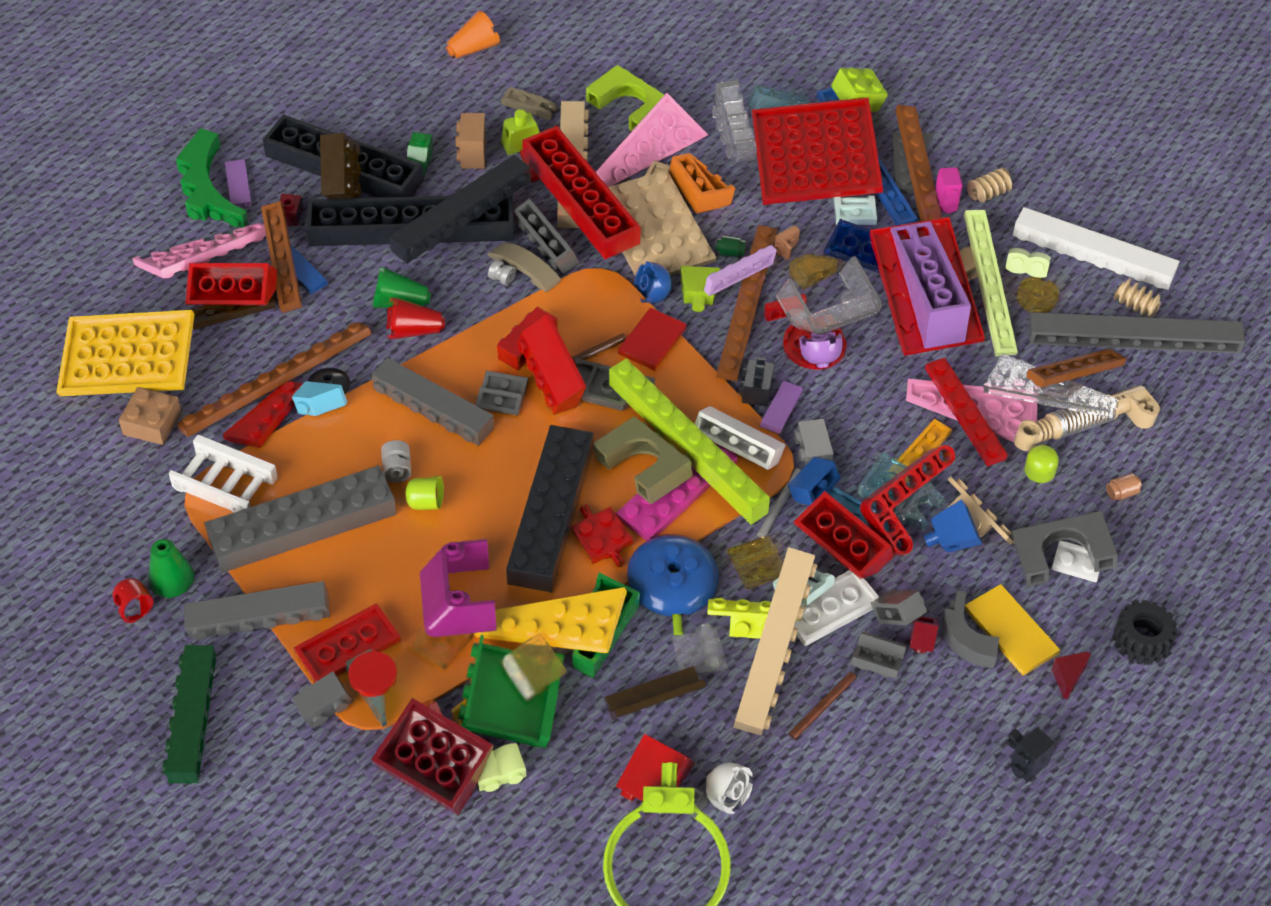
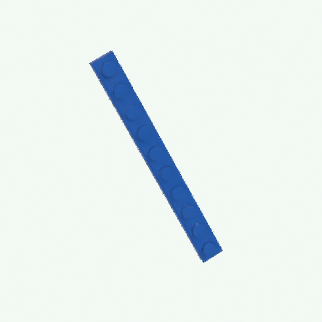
M833 88L817 91L819 102L839 101ZM878 156L883 193H876L896 226L917 222L918 218Z

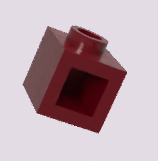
M281 194L279 201L283 204L287 226H298L303 211L301 195Z
M920 616L914 620L909 636V647L918 653L933 652L939 627L938 619Z

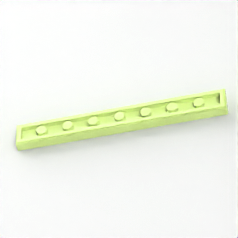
M965 210V223L995 356L1016 355L1018 350L986 211Z

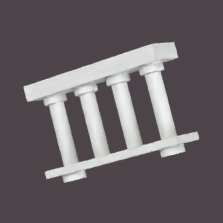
M197 435L193 440L196 456L182 474L172 470L169 472L172 487L177 491L187 492L229 509L233 513L250 508L249 500L262 482L274 485L278 479L274 464ZM204 459L214 461L215 464L201 482L191 478ZM227 466L234 469V472L221 490L210 486L223 467ZM247 474L254 477L240 498L229 494L242 475Z

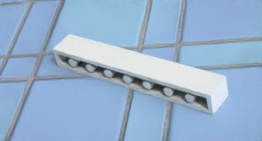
M1023 207L1013 231V236L1020 240H1027L1040 247L1055 250L1059 254H1067L1079 261H1087L1095 264L1097 267H1104L1117 274H1124L1137 281H1144L1157 288L1169 290L1180 262Z

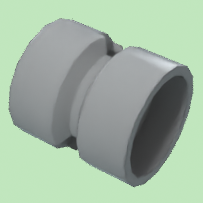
M399 440L386 442L381 448L382 473L385 479L393 483L408 480L412 475L410 446Z

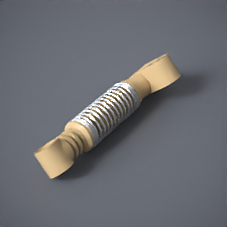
M1141 385L1113 395L1103 394L1046 414L1043 419L1022 421L1015 435L1014 443L1019 449L1030 451L1037 443L1049 439L1057 440L1113 421L1118 415L1126 413L1137 427L1147 429L1153 426L1160 411V406L1146 388Z

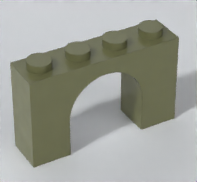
M635 416L593 443L596 459L609 470L625 459L637 454H649L658 458L652 466L634 477L637 493L650 504H653L693 476L692 462L689 457L682 455L673 444L667 443L659 433L653 432L645 422H641Z

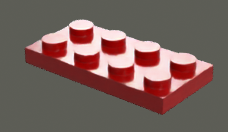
M375 603L295 646L294 652L314 682H317L332 671L337 676L349 670L351 663L356 657L371 651L382 652L401 642V637L378 604Z

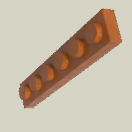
M281 201L262 206L261 210L271 264L277 269L276 291L279 307L282 313L302 308V302L284 208Z
M1110 348L1028 369L1026 377L1033 381L1036 386L1046 387L1124 366L1126 358Z

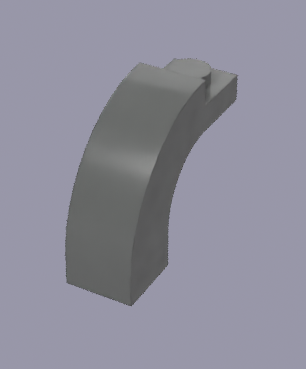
M957 591L955 600L950 599L949 609L945 608L942 628L945 639L952 650L961 658L972 664L994 669L999 637L979 634L968 626L964 618L966 592Z

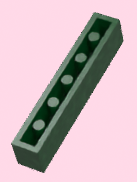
M185 645L184 654L179 656L181 673L176 676V689H178L177 696H173L172 706L175 712L174 717H170L169 730L172 732L171 738L166 740L168 758L163 761L162 766L163 775L167 776L169 783H199L217 658L214 645Z

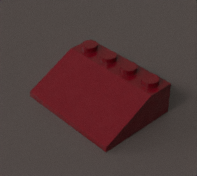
M412 698L371 760L382 771L459 816L476 787L494 745Z

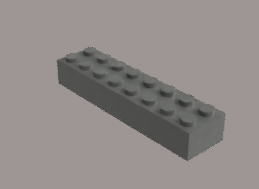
M378 465L204 522L220 571L224 573L396 515L394 497Z

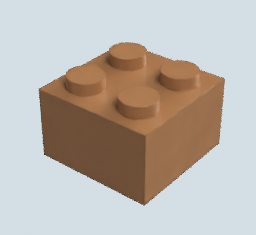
M461 113L460 121H457L456 125L457 133H460L456 135V147H460V150H457V162H461V168L485 169V113Z
M137 387L119 418L123 435L164 445L181 414L178 397Z

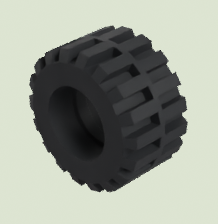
M1142 600V603L1134 601L1132 605L1128 604L1124 610H1121L1113 631V641H1115L1116 649L1121 648L1119 653L1122 656L1128 655L1127 660L1132 662L1134 658L1137 660V664L1142 665L1143 661H1146L1147 665H1152L1154 660L1158 663L1161 662L1162 658L1165 659L1168 656L1176 638L1177 623L1176 620H1172V613H1167V608L1164 606L1159 607L1156 602L1151 604L1148 603V600ZM1135 628H1147L1150 631H1152L1155 634V636H1144L1140 634Z

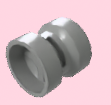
M496 259L489 268L488 277L495 281L499 280L501 284L509 286L515 279L517 269L511 265L506 266L503 261Z

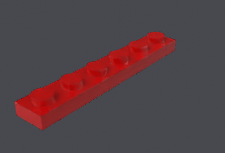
M946 358L927 363L925 366L926 372L986 466L988 467L1007 460L1008 454Z

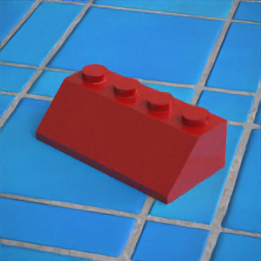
M189 263L185 304L267 305L276 290L277 269L268 263Z
M547 314L521 332L517 345L520 353H523L527 360L526 363L529 371L533 372L536 378L538 389L542 390L545 396L547 407L551 408L555 415L576 408L586 389V385L550 314Z
M825 491L793 522L859 579L878 573L893 558L892 546Z

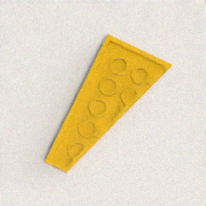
M624 587L495 610L497 631L474 633L477 638L484 635L486 639L609 653L627 591Z

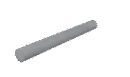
M800 469L794 470L789 482L784 487L758 531L757 536L763 539L767 536L791 495L787 485L801 471Z

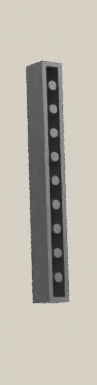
M1031 312L1028 322L1029 344L1241 354L1245 343L1242 322Z

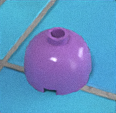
M835 332L811 333V338L806 339L805 335L799 338L802 356L809 363L816 364L818 368L828 367L829 363L835 361L842 352V335L840 333L835 337Z

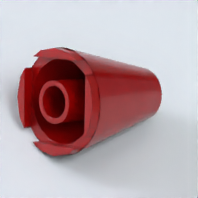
M396 297L390 298L389 302H393V305L388 307L387 329L391 328V335H387V339L394 340L440 333L441 329H444L445 317H442L441 312Z

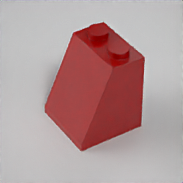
M644 734L616 787L622 790L620 795L632 802L635 798L643 801L644 786L661 787L662 763H677L676 788H679L695 765V762Z

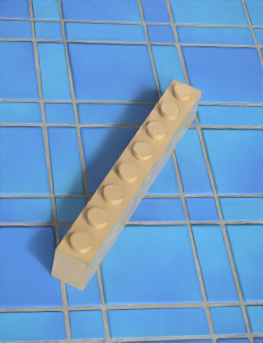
M561 101L560 130L587 161L588 151H584V149H588V137H584V135H588V123L584 122L588 121V110H585V101ZM558 202V228H579Z
M790 547L787 549L733 728L762 735L763 729L768 730L772 718V716L768 715L770 706L775 708L779 695L774 693L776 685H782L785 675L781 668L783 662L788 664L792 650L787 648L790 641L795 642L798 628L794 627L796 619L801 620L805 607L800 605L803 598H808L811 585H808L807 582L809 577L814 578L818 565L813 563L815 558L813 554Z

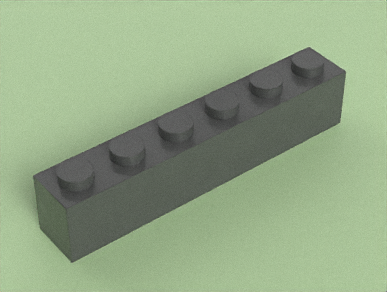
M389 358L372 374L373 388L377 392L391 397L397 403H402L415 413L422 414L431 422H436L445 427L449 432L460 435L467 442H472L479 446L494 429L492 414Z
M324 581L184 604L185 630L190 639L196 640L216 635L226 636L240 631L250 632L253 629L274 628L277 625L283 624L293 625L307 620L318 621L325 617H330L329 593Z

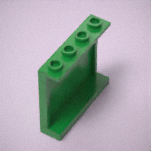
M481 635L478 643H473L470 657H474V661L469 663L466 677H469L470 681L469 684L465 683L462 698L466 699L465 705L461 704L458 719L462 720L461 726L471 732L546 748L551 737L564 654L555 653L551 660L483 643L484 635Z

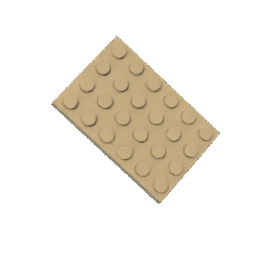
M667 169L608 187L641 227L640 245L622 252L635 276L640 265H646V261L664 266L670 276L681 273V266L701 267L716 262L715 254Z

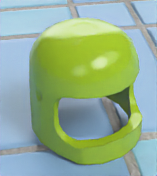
M1037 445L1032 448L1027 455L1024 467L1027 477L1038 483H1046L1053 480L1059 463L1057 452L1048 445Z
M441 476L414 478L409 481L406 487V500L412 509L439 510L441 508L444 498V483Z

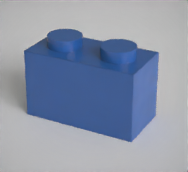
M813 457L787 486L796 502L810 506L824 491L828 493L841 477L834 461Z

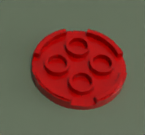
M822 318L794 322L787 328L783 338V348L788 358L795 364L807 369L819 370L834 366L844 357L847 347L846 339L840 327ZM835 332V337H837L840 333L842 335V352L835 361L829 363L828 367L818 368L816 364L809 363L802 356L799 341L801 336L805 335L807 339L811 338V333Z

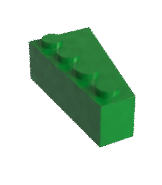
M598 573L596 585L592 593L624 587L627 591L609 649L610 653L639 607L640 592L602 573ZM574 649L573 669L594 679L609 653Z

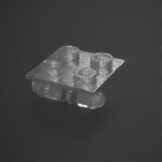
M709 623L703 624L700 632L671 637L679 671L692 666L695 667L697 675L728 670L718 631Z

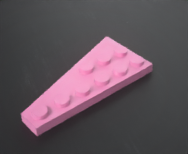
M667 93L595 172L607 187L613 186L651 166L653 160L659 162L706 137L708 134Z
M256 223L235 229L233 234L220 233L214 235L215 239L204 242L202 238L170 248V252L156 251L151 253L152 257L141 259L138 256L132 259L135 266L159 277L170 278L178 271H187L189 263H207L211 260L210 258L227 255L230 250L246 247L247 243L263 240L266 236L265 226Z
M908 379L906 401L957 420L933 381ZM963 385L996 436L1014 442L1018 427L1022 421H1037L1038 393Z

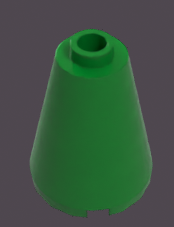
M380 267L372 307L376 309L392 307L393 302H389L391 297L425 306V304L430 302L431 292L428 291L427 286L392 270Z
M168 539L156 541L152 545L148 571V585L154 594L164 596L165 598L178 597L187 592L195 578L192 566L172 541Z

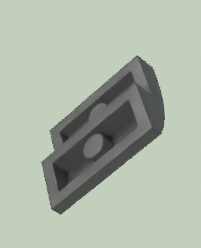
M486 371L482 387L479 389L476 406L483 410L518 416L526 394L528 378Z

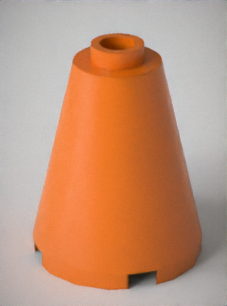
M483 11L476 12L447 41L446 50L451 57L455 56L457 59L500 43L498 33L493 31V23Z

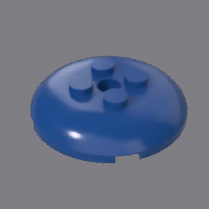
M667 534L651 538L636 549L628 564L627 578L629 587L640 592L639 603L648 610L664 616L684 613L689 615L701 610L708 604V600L714 597L719 583V570L713 555L704 545L686 536Z

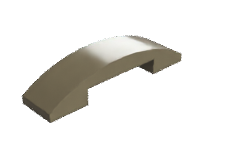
M501 243L488 253V256L493 260H501L504 264L507 262L531 277L532 284L546 293L561 282V278L550 266L521 246L512 243Z

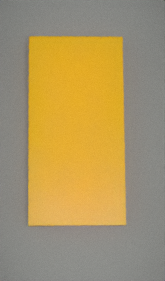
M1001 584L964 606V610L987 636L999 637L998 648L1023 676L1060 654L1061 650Z

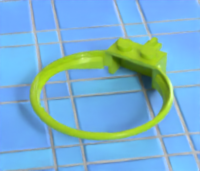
M662 763L661 787L644 786L642 804L617 824L608 839L604 852L603 872L607 889L617 906L629 905L620 895L614 881L612 871L613 854L617 842L624 831L642 817L639 814L640 812L697 814L694 819L710 832L718 846L721 857L720 880L714 895L705 906H717L727 889L731 863L726 840L713 820L695 806L694 788H676L677 763Z

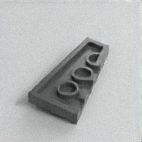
M892 132L894 182L901 193H914L900 132ZM922 133L927 152L931 133Z

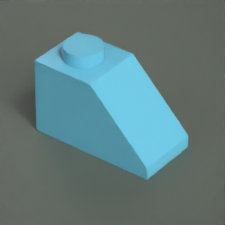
M305 381L292 396L298 414L317 416L347 404L342 385Z

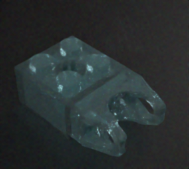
M883 452L859 484L857 497L862 500L866 499L908 466ZM906 477L905 483L909 487L910 480ZM927 482L894 507L892 511L901 523L926 531L929 521L917 507L920 505H930L942 508L946 499L937 492L930 482ZM889 490L888 496L892 500L893 492Z

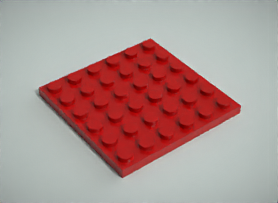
M869 97L752 110L763 205L883 193Z

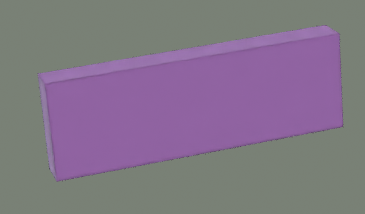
M245 159L225 162L230 203L240 208L252 206Z
M783 380L761 421L760 427L781 434L803 392V388Z

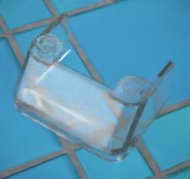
M856 256L852 257L839 273L848 290L840 295V304L811 314L792 279L786 281L776 294V298L794 327L823 335L875 316L881 310L882 302Z

